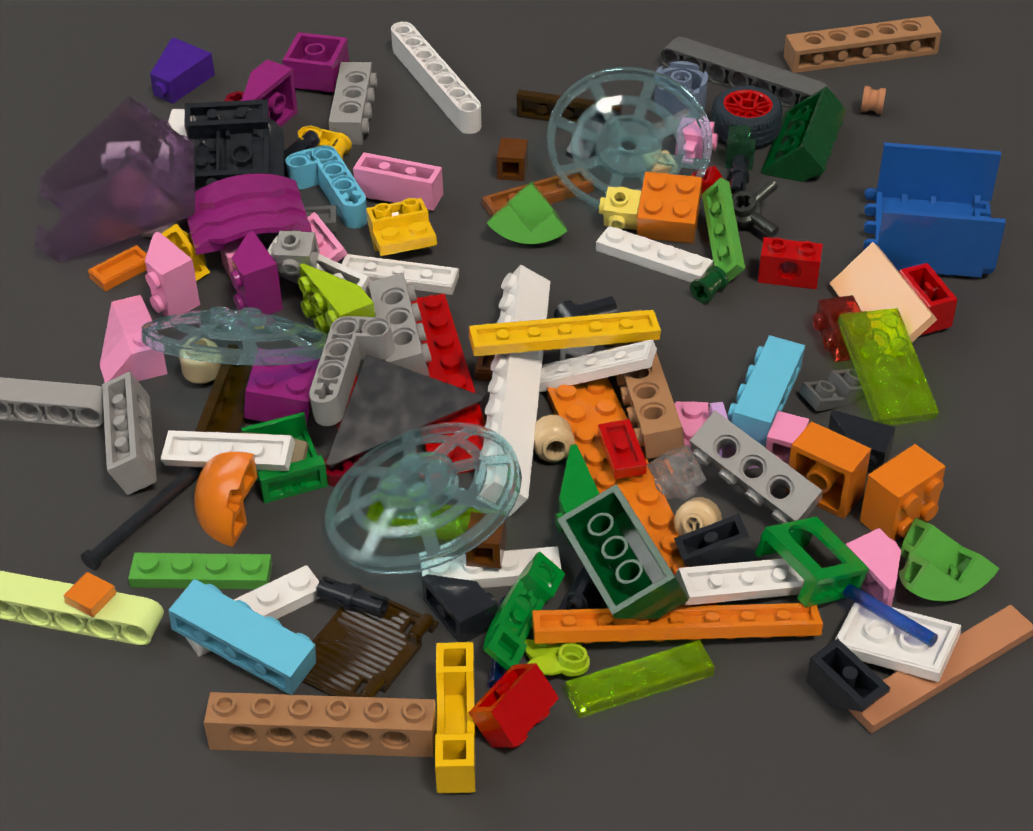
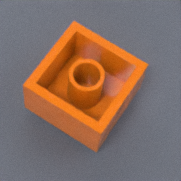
M645 171L637 215V235L654 240L694 244L701 202L702 177Z
M811 421L791 444L789 466L822 490V499L817 504V507L845 519L863 496L871 448ZM786 487L785 491L790 493V490Z
M912 445L868 474L860 522L871 531L880 528L894 541L900 537L904 538L915 518L927 522L937 514L940 492L944 487L943 478L946 466L918 445Z

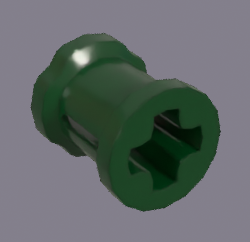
M710 266L706 269L703 277L694 279L691 282L690 291L697 301L708 303L713 299L717 291L724 290L728 286V276L720 267Z

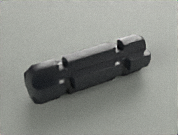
M312 130L307 131L302 135L303 139L299 138L284 150V171L287 170V156L310 147L314 148L320 143L316 132Z

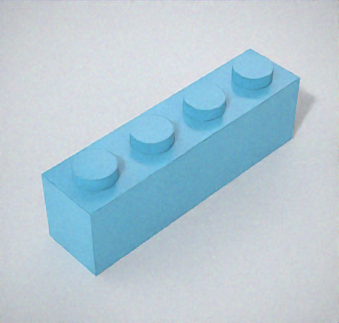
M770 335L765 346L758 347L754 360L756 365L750 364L745 379L747 384L741 383L736 397V402L738 403L731 404L727 415L730 422L763 446H766L767 435L778 411L782 412L801 370L805 345Z
M194 579L168 610L172 630L289 695L295 692L316 664L315 644L309 637L302 633L295 634L284 628L275 618L270 616L264 617L253 611L247 603L241 600L235 601L225 596L212 584L205 585Z

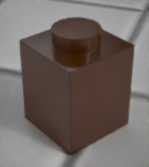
M501 138L497 153V179L525 181L528 165V139Z
M471 512L464 541L466 566L501 569L507 541L506 515Z

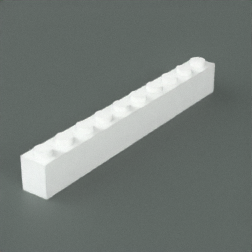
M520 265L513 274L508 273L502 282L503 297L499 303L501 312L497 323L547 319L550 281ZM543 350L496 354L491 364L493 374L488 386V392L490 393L489 402L485 408L487 420L482 431L484 443L479 454L481 466L476 478V485H478L476 500L509 517L529 496Z

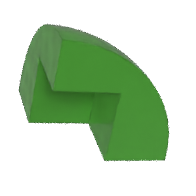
M532 181L513 196L487 222L499 235L523 244L548 242L567 232V228L561 218Z
M915 518L901 547V555L906 559L905 567L899 571L902 584L912 593L928 600L952 601L969 596L986 585L1000 569L981 554L961 546L932 524Z

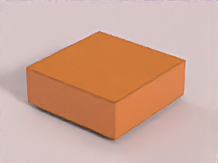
M86 572L63 596L66 604L94 617L116 595L114 585Z

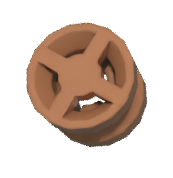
M865 86L861 112L875 111L876 114L882 115L886 88L875 90L870 86Z

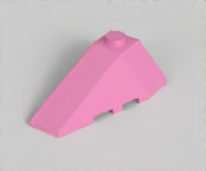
M141 295L111 302L100 360V369L105 383L129 371L138 381L168 374L162 344Z

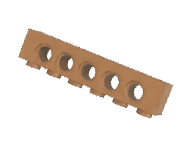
M931 16L788 34L785 37L783 57L791 71L799 73L938 54L942 32Z
M639 342L607 344L605 347L613 349ZM655 353L650 368L615 375L617 385H623V387H620L623 405H630L627 408L628 419H630L632 426L637 427L633 429L640 447L644 449L646 459L685 451L682 424L657 353Z
M210 692L204 727L210 750L434 757L437 722L435 699Z

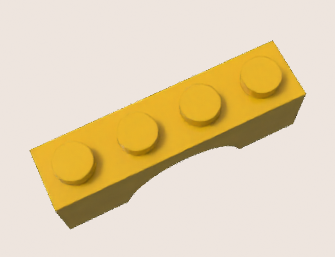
M473 642L436 643L437 734H435V773L437 793L476 792L475 722L468 713L475 706Z

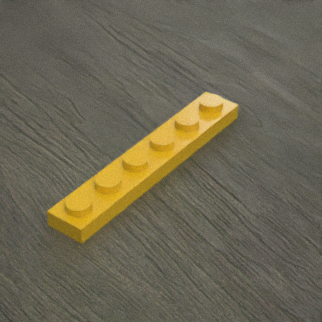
M654 310L469 326V338L474 356L643 342L647 340H660L661 334Z

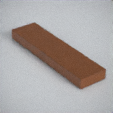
M583 168L533 182L550 204L593 192L595 183ZM527 184L482 197V205L492 217Z

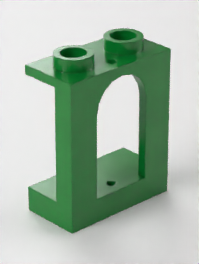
M304 412L241 428L242 433L291 435L294 439L306 441L309 444L306 459L290 463L289 471L257 470L258 478L256 483L264 504L328 487L325 462L322 455L318 456L307 431Z
M817 516L766 527L761 534L760 542L755 551L757 557L778 553L805 580L797 598L805 607L857 595L869 570ZM815 535L843 564L821 568L802 547L808 546L812 536Z

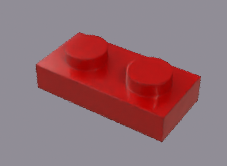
M630 419L598 424V436L614 479L647 474V463Z

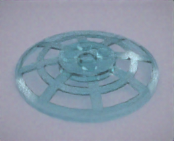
M639 67L607 68L581 78L570 86L558 99L551 113L547 128V148L556 174L575 196L596 208H599L600 200L592 198L577 188L567 178L568 175L581 173L586 180L598 189L606 192V194L608 186L620 187L624 177H639L643 183L645 171H651L657 163L673 166L668 174L678 175L681 168L698 170L695 177H702L703 179L710 163L713 148L709 119L695 96L682 84L669 76ZM617 80L645 82L640 97L622 95L606 98L600 84ZM654 87L663 88L676 96L686 105L689 112L675 119L668 110L651 101ZM590 88L596 103L584 111L577 123L575 124L561 117L570 102ZM619 105L637 106L634 115L615 116L611 108ZM647 109L659 115L667 125L656 129L653 124L644 119ZM601 111L606 122L601 126L598 133L584 128L587 122ZM694 121L697 122L702 136V159L685 157L686 141L682 129ZM557 127L572 134L571 151L574 163L560 166L555 150ZM674 134L677 143V156L661 153L662 139ZM580 138L595 144L596 156L582 160L579 149ZM631 142L636 148L630 151L625 150L621 144ZM603 166L613 174L609 185L597 179L589 170Z
M215 306L211 307V310L191 311L151 320L141 327V341L154 350L191 360L235 365H284L317 360L321 358L328 337L325 332L307 324L281 316L261 313L260 309L251 307L242 308V310H230L227 307ZM188 324H199V328L190 326ZM173 327L188 335L179 341L163 336L155 331ZM299 336H309L318 341L316 343L310 344L309 342H307ZM202 337L242 341L244 349L213 347L194 343ZM289 339L300 347L258 349L256 342Z
M441 423L407 431L366 453L345 472L336 484L325 512V527L328 537L335 550L344 560L365 571L379 574H405L440 566L459 558L477 547L506 520L515 506L520 493L522 482L520 463L513 447L503 436L479 425ZM446 433H456V434H454L453 436L440 435V434H446ZM472 435L490 439L500 445L504 454L483 456L478 447L466 439ZM443 443L434 452L417 453V445ZM456 446H459L468 451L473 458L452 462L446 455ZM403 451L404 457L390 467L379 466L388 458ZM507 465L506 483L496 503L479 496L486 481L487 467ZM475 469L474 479L470 488L466 490L458 487V473ZM355 477H359L352 489L350 504L335 514L336 507L344 491ZM368 477L379 478L377 489L360 498L362 488ZM451 498L458 501L444 513L432 518L431 513L440 509ZM380 500L384 511L378 521L373 522L365 516L361 509ZM470 506L486 514L468 531L439 546L436 529L456 519ZM351 515H353V518L362 529L370 533L361 551L345 542L336 530V526ZM395 517L400 519L417 518L418 524L389 526ZM422 535L426 550L402 556L374 555L382 537L407 538Z

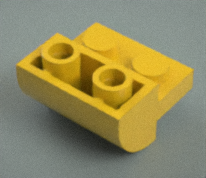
M407 198L401 202L391 204L380 203L374 207L366 208L372 243L375 252L379 251L381 256L437 245L436 234L429 222L428 210L422 198Z

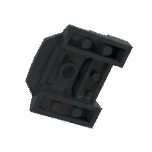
M268 99L185 103L184 127L188 138L187 172H183L184 200L199 189L228 177L244 174H273L284 177V131L282 127L269 118Z

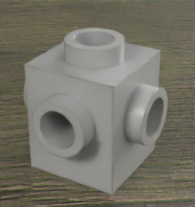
M279 231L277 243H273L271 248V256L277 263L279 273L289 275L300 274L299 265L302 263L314 268L317 266L320 250L315 232Z

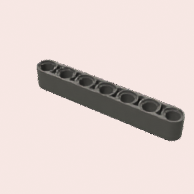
M675 37L660 52V60L667 68L670 67L671 62H691L700 66L699 70L701 72H707L708 82L729 89L738 86L759 87L774 94L780 100L782 106L792 108L827 86L821 81L685 37Z

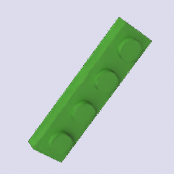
M719 178L702 194L714 266L720 267L726 273L730 282L745 269L730 184L729 181Z
M134 553L128 580L130 588H187L196 579L205 585L212 584L218 589H257L270 582L272 557L271 554Z

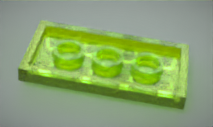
M891 308L841 314L837 322L874 421L893 425L935 419L939 411L899 309Z

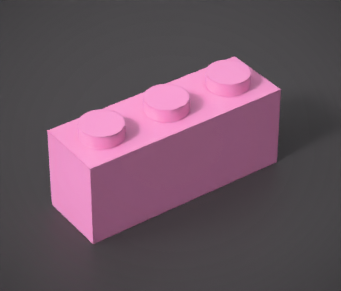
M363 152L353 168L354 179L369 199L396 203L407 198H422L426 208L434 211L443 196L442 167Z

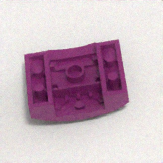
M244 174L228 177L199 189L183 201L196 255L224 250L226 243L245 237L251 231H254L255 234L279 231L312 232L296 181L279 175Z

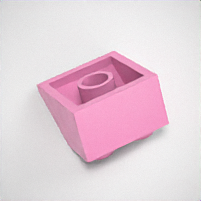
M160 232L154 233L145 259L147 269L145 278L151 289L152 297H150L152 307L157 313L161 312L171 321L200 305L192 259Z

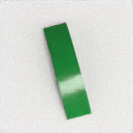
M540 551L531 559L504 598L492 620L484 641L483 650L507 671L513 665L519 664L528 646L525 640L533 626L532 611L541 610L545 602L554 596L565 575L558 566Z

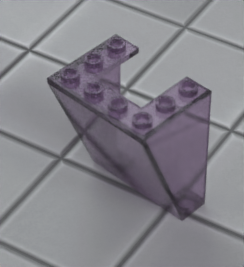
M129 96L40 176L38 193L61 210L60 220L49 230L40 224L36 227L34 246L60 263L195 214L194 145L187 136L180 135L172 129L166 120L155 116L144 103L137 102ZM47 186L52 188L56 195L52 194Z

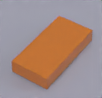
M135 245L88 270L89 278L106 292L146 271L145 259L147 253Z

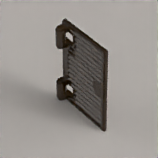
M362 587V589H364V590H367V591H369V592L375 593V592H373V591H370V590H368V589ZM390 599L387 613L384 614L382 619L357 610L352 612L345 610L342 605L313 639L312 642L315 644L316 664L302 682L330 696L375 697L379 691L386 693L422 647V637L426 632L432 634L438 627L439 622L435 621L432 615L428 613L422 615ZM412 624L413 627L409 630L408 635L405 634L404 632ZM365 683L366 685L363 687L360 693H356L358 689L362 686V684Z

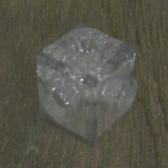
M689 445L670 449L647 464L655 479L656 488L661 494L665 495L666 499L679 497L681 501L688 499L698 492L696 487L707 480L702 472L701 463L694 457Z

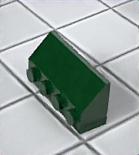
M827 86L785 112L781 131L773 141L762 168L764 175L804 182L811 177L817 178L824 173L847 110Z
M617 484L557 519L615 619H658L688 601L673 572Z

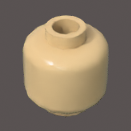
M202 337L193 338L183 345L179 352L182 374L186 380L192 383L206 384L216 379L222 362L219 347L215 342Z
M547 415L537 420L534 432V450L538 457L551 463H557L568 458L570 445L575 444L572 428L568 421L559 415Z
M704 497L692 498L682 504L676 511L674 518L675 529L678 535L681 536L722 520V516L718 506L710 499Z

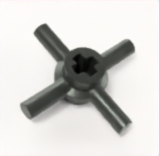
M769 180L754 194L748 191H740L732 195L738 228L747 229L756 225L771 237L778 233L779 227L760 215V203L778 188L773 180Z

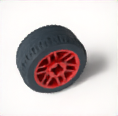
M738 86L727 89L715 98L712 105L711 122H715L714 133L718 134L719 141L732 148L753 150L765 147L773 143L781 131L783 108L780 100L765 89L754 86Z

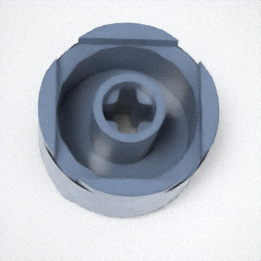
M685 61L671 62L670 67L663 69V66L659 67L655 73L654 106L657 109V114L660 117L697 119L699 113L706 107L707 72L704 71L703 73L699 70L700 66Z

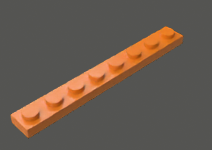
M802 603L679 606L658 619H615L609 608L532 611L534 643L549 645L575 642L589 644L610 641L625 643L645 640L660 642L680 639L696 641L714 638L807 637L822 635L823 622L817 605L805 607Z

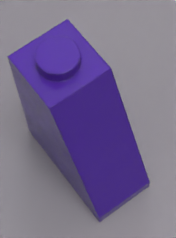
M172 38L150 73L154 96L173 104L213 77L215 72L212 53L177 38Z

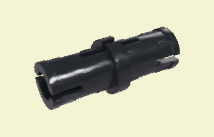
M739 154L734 156L731 163V172H728L727 181H729L731 194L733 193V195L740 191H746V183H749V159L746 158L744 162L745 155Z
M323 576L317 586L316 595L318 598L343 605L345 610L351 612L353 610L361 611L379 619H382L384 614L387 613L389 598L364 590L359 584L352 583L350 585Z

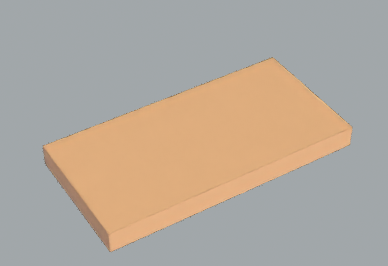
M874 242L830 282V285L879 350L891 362L937 320Z

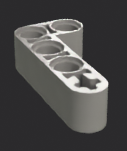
M345 316L336 319L332 323L309 391L314 418L318 424L332 426L342 420L361 359L365 360L366 354L383 360L389 358L394 353L395 347L391 325L387 319Z

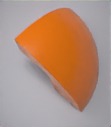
M225 452L218 454L208 460L197 480L194 496L197 520L210 537L227 546H234L247 525L243 500L258 478L254 454L247 452Z

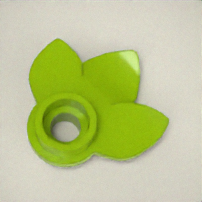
M525 640V643L528 645L525 653L531 659L527 664L537 663L544 675L562 673L573 677L582 675L589 669L590 658L581 642L549 645L545 643L535 644L534 640Z

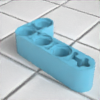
M323 145L287 156V176L296 181L299 189L319 185L331 205H336L337 215L346 227L356 229L367 224L366 196L334 147Z

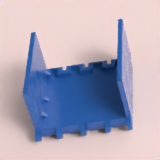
M884 142L877 188L865 190V198L875 201V204H866L864 213L868 216H875V221L865 222L864 231L875 234V239H866L863 243V248L866 249L874 242L897 270L928 263L936 274L982 277V274L993 273L994 269H996L1006 219L991 218L990 202H988L992 200L1001 151Z

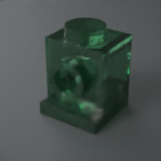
M730 125L725 168H731L733 157L740 154L745 155L744 162L746 158L749 159L748 170H753L756 139L751 138L752 127Z

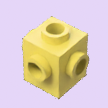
M608 186L606 197H601L599 214H603L604 226L637 230V215L642 191L626 187Z

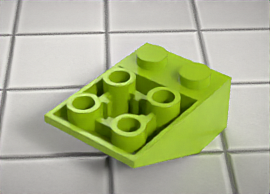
M302 263L299 265L301 277L298 278V285L304 299L301 301V308L304 315L314 321L320 335L324 334L327 338L332 323L341 317H375L374 302L359 285Z

